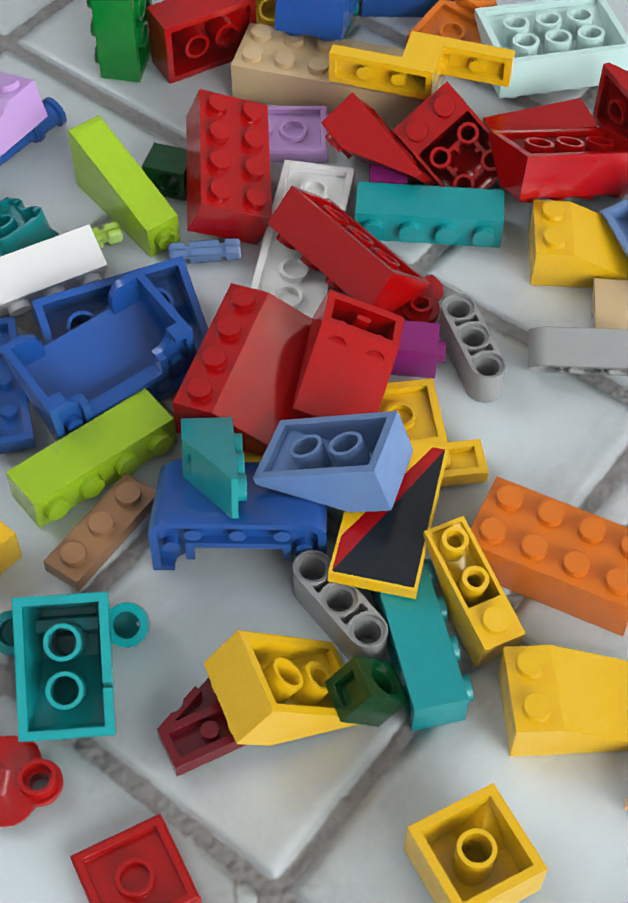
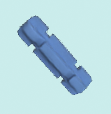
M226 238L223 243H219V239L189 241V245H184V242H173L168 247L169 259L183 256L184 261L191 260V264L219 262L222 257H226V261L241 259V243L238 238Z

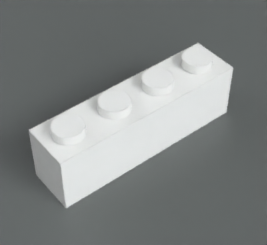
M89 224L0 257V317L8 313L10 316L21 315L32 308V300L102 280L105 277L108 264Z

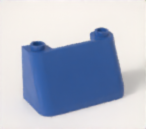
M139 268L126 276L118 278L112 284L108 294L109 309L43 346L37 336L25 334L14 337L10 342L0 347L3 360L56 441L144 388L158 402H161L179 390L197 353L192 328Z
M182 459L173 460L160 469L149 519L148 539L153 570H175L176 560L180 555L186 553L187 559H195L196 548L282 549L283 561H291L292 555L298 556L306 550H318L327 555V505L256 485L253 477L260 462H245L247 501H238L239 518L232 519L183 477Z

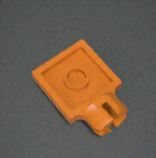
M439 0L407 34L405 45H407L412 31L481 44L474 15L475 8L497 6L496 0Z

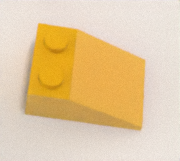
M533 200L528 227L530 285L592 288L594 278L628 280V258L601 214L571 201Z
M237 630L203 663L236 744L271 746L358 725L340 722L325 684L327 679L344 666L333 642Z
M554 645L503 647L498 668V680L510 757L628 751V661Z

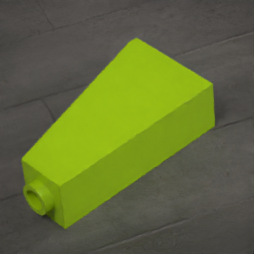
M97 115L68 130L77 185L113 221H117L121 229L149 257L168 249L170 243L179 242L180 233L177 213L105 121Z

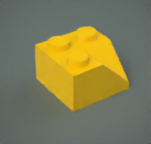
M494 783L407 827L404 851L435 903H517L541 889L548 868Z

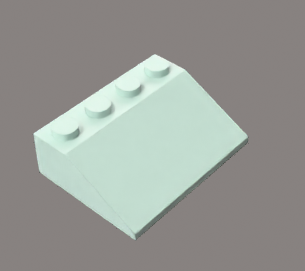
M539 0L475 8L474 15L481 44L515 50L512 78L509 87L492 84L499 99L516 98L531 94H548L554 91L569 89L580 90L584 87L599 86L603 64L608 62L628 71V35L606 0Z

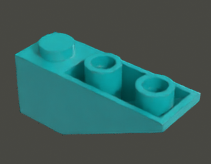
M232 417L181 419L183 477L232 519L239 518L238 501H247V479L242 433H234Z

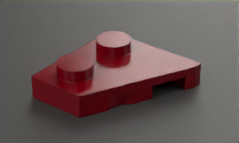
M209 677L199 688L195 686L183 699L180 709L172 712L157 728L158 738L176 776H180L248 745L236 744L228 728V722L217 695L212 689Z

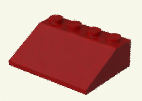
M231 283L172 402L176 433L181 434V419L232 417L234 433H242L243 451L263 456L280 420L308 418L291 412L312 318L269 292Z

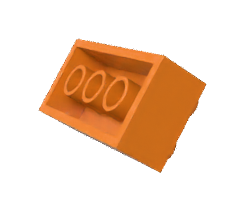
M497 476L470 529L501 587L623 636L628 625V527Z

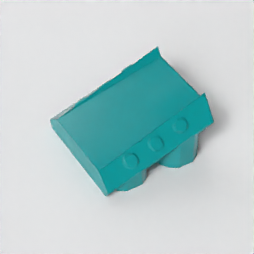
M6 197L0 201V257L59 235V233L50 228L41 207L30 206L25 208L22 200L18 198L10 199Z

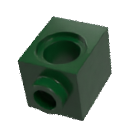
M154 143L142 165V170L163 197L186 201V149Z
M354 656L325 681L340 722L379 727L409 702L392 662Z

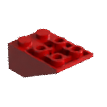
M448 81L393 129L395 135L441 187L489 189L499 180L489 142L490 130Z
M329 289L312 318L291 412L308 418L379 412L399 350L404 317Z

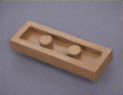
M125 473L43 561L45 570L77 591H80L149 515L156 491Z

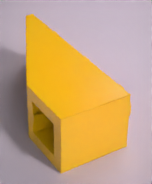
M464 515L425 530L423 536L454 627L474 667L501 657L503 647L518 646L526 633Z

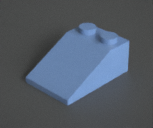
M398 411L280 420L254 474L253 480L256 485L347 512L391 511L412 456L413 448Z

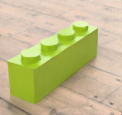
M144 388L6 471L12 496L39 529L51 521H57L64 517L70 509L86 499L99 495L104 488L120 479L125 473L131 475L139 466L150 459L165 454L177 443L174 418Z

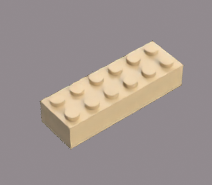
M250 23L231 64L232 97L277 106H327V115H329L353 92L370 105L388 126L393 127L401 123L425 101L423 99L329 81V52L333 44L402 57L404 49L398 47H387L342 39V41H323L318 37L308 35L290 36L285 32L276 31L275 27L266 24ZM440 74L434 92L444 84L445 75Z

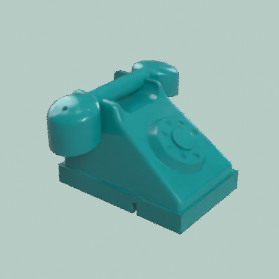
M109 592L12 598V610L0 614V652L4 655H15L19 742L113 736L117 734L112 643L118 647L129 648L145 640L150 630V619L143 607L136 603L124 602L116 604L110 609Z

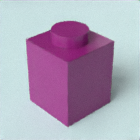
M404 320L399 350L391 375L435 379L437 363L444 364L447 340L439 339L440 323Z

